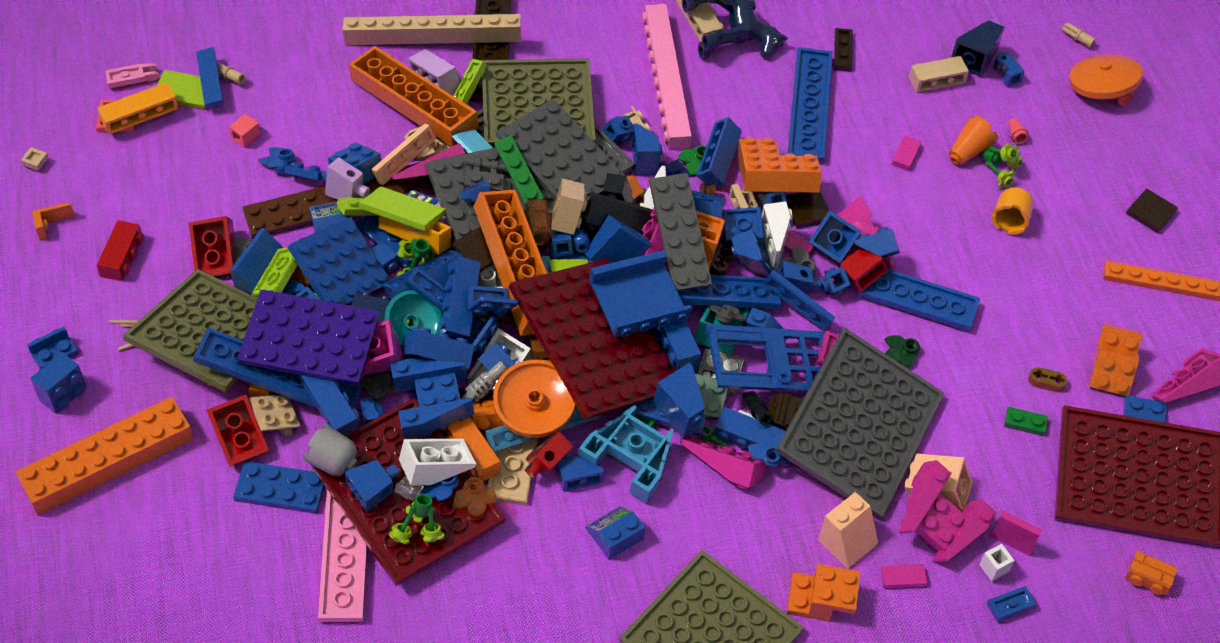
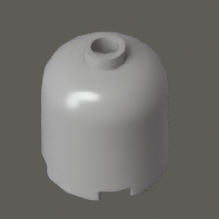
M324 424V429L319 428L309 441L308 446L311 448L308 454L304 453L303 460L332 476H341L347 470L355 468L358 462L355 459L357 447L353 441L327 424Z

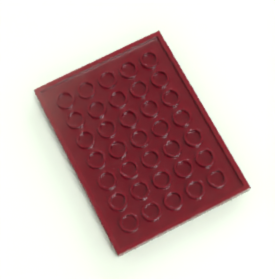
M608 259L514 281L508 286L515 300H518L520 309L584 420L653 400L658 382L675 372L650 329L646 332L632 333L627 337H614L589 281L591 268L610 264Z
M415 398L345 435L357 447L355 459L358 462L355 468L376 460L379 461L384 469L394 464L400 473L398 477L392 479L393 493L370 511L366 512L347 485L345 474L332 476L310 464L395 586L400 585L506 522L505 516L470 470L457 474L459 485L453 489L452 495L448 499L438 501L436 497L432 499L431 506L435 509L433 514L434 522L441 526V532L444 533L443 539H438L435 542H425L423 540L424 536L420 534V530L425 524L429 523V516L424 517L420 523H416L414 518H411L408 526L411 529L412 536L408 538V544L398 543L389 536L393 525L404 523L408 515L406 507L411 506L415 497L426 486H411L399 461L404 441L399 411L418 408L419 403ZM438 429L432 432L431 436L424 439H445V437Z
M1064 405L1061 415L1054 519L1220 548V432Z

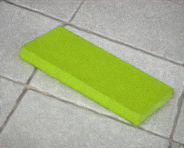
M379 187L359 202V208L422 231H426L445 216L446 210L445 208L384 187Z

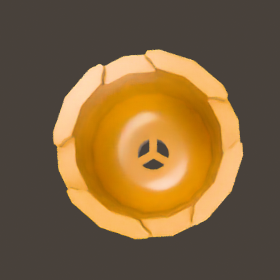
M1019 187L1004 190L993 210L991 217L993 225L998 230L1001 228L1008 231L1007 234L1010 235L1024 232L1025 228L1029 225L1034 207L1033 197L1028 191Z

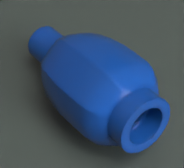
M580 227L579 229L576 228L574 235L571 234L572 246L578 252L583 253L587 251L590 245L589 235Z

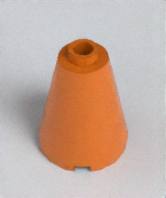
M971 116L949 151L950 161L956 165H962L985 151L986 148L994 145L998 141L996 130L992 132L990 129L992 125L984 118L979 116L972 118Z

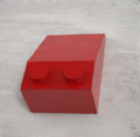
M227 216L188 222L194 271L199 269L213 277L231 274V268L235 264L233 220Z
M247 395L207 409L209 420L229 467L269 452Z

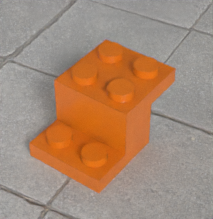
M696 211L708 268H710L725 220Z
M1103 323L1092 359L1094 367L1088 384L1089 387L1124 396L1129 395L1140 360L1138 350L1143 333Z
M817 564L814 576L792 572L786 614L828 622L833 610L855 614L860 571Z

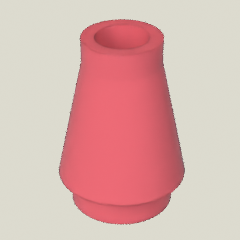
M1011 119L1008 122L1011 140L1016 144L1025 143L1028 140L1029 132L1018 119Z

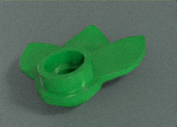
M700 145L694 150L685 149L679 154L678 160L687 163L686 172L688 175H697L703 158L701 155H704L706 146Z

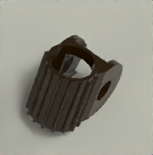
M787 393L773 395L768 405V412L772 416L770 425L786 431L803 399Z

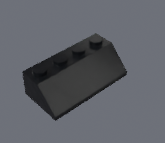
M593 193L586 204L585 211L581 213L580 228L585 230L590 237H595L608 215H611L643 235L642 228L652 219L650 214L653 209Z

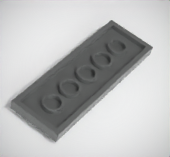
M688 173L649 179L663 250L667 254L666 264L668 273L677 292L711 286L712 281Z

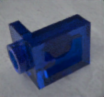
M678 159L669 164L665 161L660 162V168L665 166L666 176L688 173V170Z

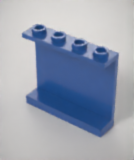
M665 250L591 268L589 275L590 284L615 338L620 336L627 337L639 331L646 332L654 327H664L670 323L683 322L689 318L692 307L691 305L684 306L665 267L667 260Z

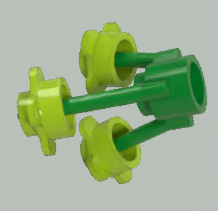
M1007 143L1002 149L990 146L983 153V160L986 161L985 165L998 174L997 182L999 183V189L1012 185L1016 168H1020L1023 162L1018 146H1011L1010 143ZM1001 160L1007 161V166L1012 168V171L1004 170L1001 172L993 164H999Z
M425 239L401 240L399 242L400 249L397 255L400 258H408L412 261L410 268H405L402 272L399 271L397 276L415 268L418 259L422 258V261L419 262V265L436 257L435 254L431 253L433 247L429 246Z
M418 494L411 506L406 507L408 515L404 523L393 525L389 536L398 543L408 544V538L412 536L411 529L408 526L411 518L413 517L416 523H420L424 517L429 516V523L425 524L420 530V534L424 536L423 540L425 542H435L438 539H443L444 533L441 532V526L434 522L433 514L435 509L431 506V497L426 494Z

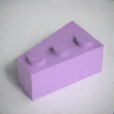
M426 49L408 58L412 70L453 96L459 85L458 70L454 65L449 64Z

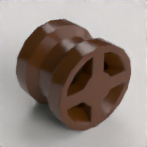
M705 183L700 184V192L715 196L716 184H711L710 186L705 185Z

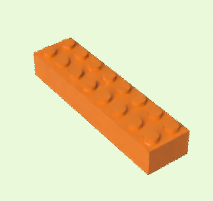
M376 46L348 64L353 82L418 125L422 126L425 123L430 125L434 135L451 147L458 144L452 135L472 129L476 130L479 127L476 110Z
M516 190L479 192L473 206L501 284L503 288L508 289V299H515L508 288L510 283L546 274L545 266ZM519 305L514 307L511 311L520 336L535 334Z
M170 397L15 472L38 516L194 440L190 425L173 397Z

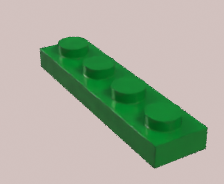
M512 135L495 142V147L526 208L529 209L543 202L544 198Z

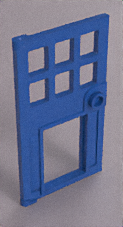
M706 324L705 326L706 335L709 338L717 388L807 392L813 382L812 373H818L821 368L810 366L808 356L818 357L820 350L806 349L805 340H817L820 348L825 333L823 331ZM784 338L797 339L800 349L786 348ZM718 344L764 346L769 373L723 371ZM788 355L801 356L803 366L789 365ZM791 372L805 373L807 383L793 382Z

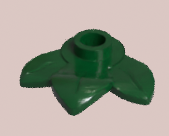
M899 335L888 336L884 339L890 347L886 351V355L900 362L904 367H910L914 364L915 356L920 352V345L916 339H904Z

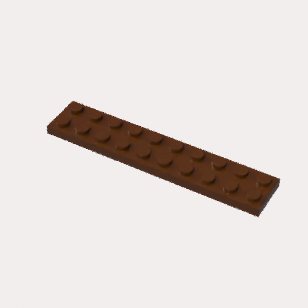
M418 163L411 164V165H407V166H405L403 169H401L399 172H401V171H403V170H405V169H407V168H410V167H412V166H414V165H416V164H418ZM429 176L393 180L391 178L384 185L378 183L377 179L374 178L363 184L370 188L369 195L379 187H384L407 195L412 190L425 195L435 194ZM326 186L242 206L253 240L261 228L265 229L270 235L313 225L309 207L337 202L338 199L325 195Z

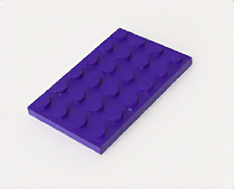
M261 289L237 358L238 363L359 386L380 318V311Z

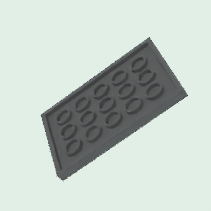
M554 99L549 100L496 133V137L499 140L512 135L532 176L555 201L562 178L585 184L584 191L587 192L586 201L588 202L593 193L603 194L607 173L625 176Z

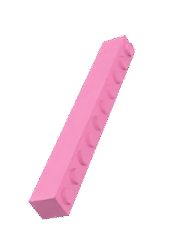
M666 4L645 5V12H642V22L646 23L644 25L645 36H648L646 42L647 48H650L649 61L653 62L651 64L652 75L655 74L654 88L658 89L656 90V100L660 101L658 110L659 115H662L661 127L665 128L663 132L664 142H667L668 150L690 148L691 131Z

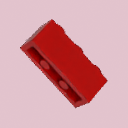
M117 220L96 265L100 277L123 281L125 275L130 271L132 259L136 258L137 248L144 239L140 224Z

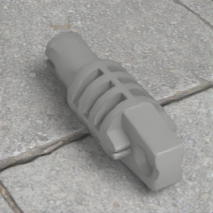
M499 361L491 370L483 372L465 388L467 393L461 399L472 398L477 403L496 386V381L509 368L502 361Z

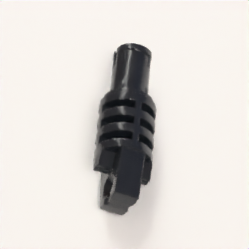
M754 391L742 393L744 405L749 413L758 419L762 425H765V422L770 424L772 416L769 414L768 407L763 399Z

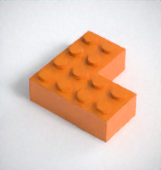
M747 137L739 139L738 164L744 191L820 193L822 171L817 156L812 154H805L803 156H796L794 154L779 155L776 140L771 138L754 139Z

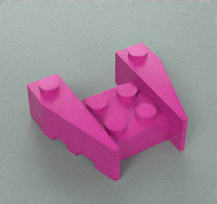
M938 460L924 462L914 476L911 485L913 486L911 496L908 497L906 503L908 505L906 515L902 518L899 530L900 534L916 532L937 550L936 555L932 559L934 563L951 559L985 532L997 514L983 500L968 502L963 512L947 500L940 491L952 473Z

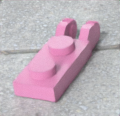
M155 63L137 64L105 71L109 89L145 81L153 82L159 78Z

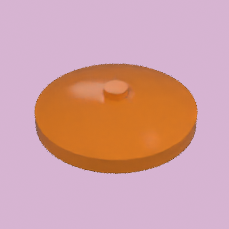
M1116 54L1096 55L1086 58L1073 66L1069 74L1070 86L1075 92L1088 98H1117L1133 92L1141 85L1143 70L1137 61L1127 56Z
M527 360L511 366L498 379L494 389L493 400L497 417L507 429L524 437L539 438L558 432L570 421L576 408L575 402L552 362L545 360Z

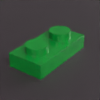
M1008 406L1004 427L1044 437L1048 416Z

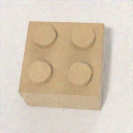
M562 178L552 211V230L574 235L575 229H579L582 220L581 213L585 211L587 204V192L584 191L585 184Z

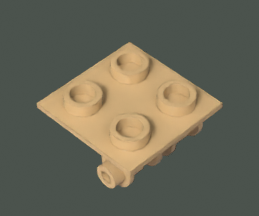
M279 394L248 398L261 431L280 429L282 434L288 436L292 433L293 428L300 427L289 397Z

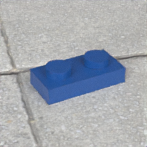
M1024 586L988 600L987 606L996 621L999 622L1035 608L1036 602L1027 587Z

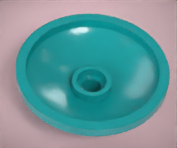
M409 290L399 293L389 302L385 310L384 321H391L402 346L405 332L412 331L413 328H427L431 330V333L438 334L441 331L439 322L442 318V313L440 309L417 292ZM407 320L411 321V326L407 324Z

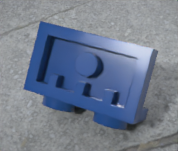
M65 327L53 330L51 333L27 344L30 354L39 369H42L61 352L69 358L79 354Z

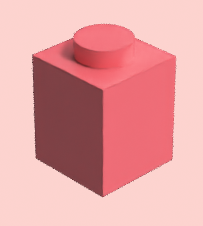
M246 114L229 126L231 139L244 148L260 136L259 123L256 119L250 118Z

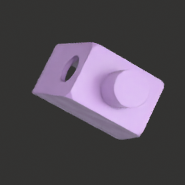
M339 157L327 166L325 195L335 199L358 198L359 196L365 198L369 195L370 188L362 185L363 173Z

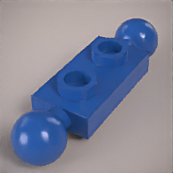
M282 159L275 162L278 168H274V170L278 174L286 173L315 180L323 179L326 183L327 171L320 170L321 167L310 165L305 167L304 163L293 162V165H288Z

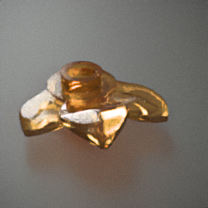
M477 477L469 478L464 483L463 489L457 491L454 497L456 509L467 507L470 514L475 517H480L485 512L486 503H496V493L494 490L486 487L483 481Z

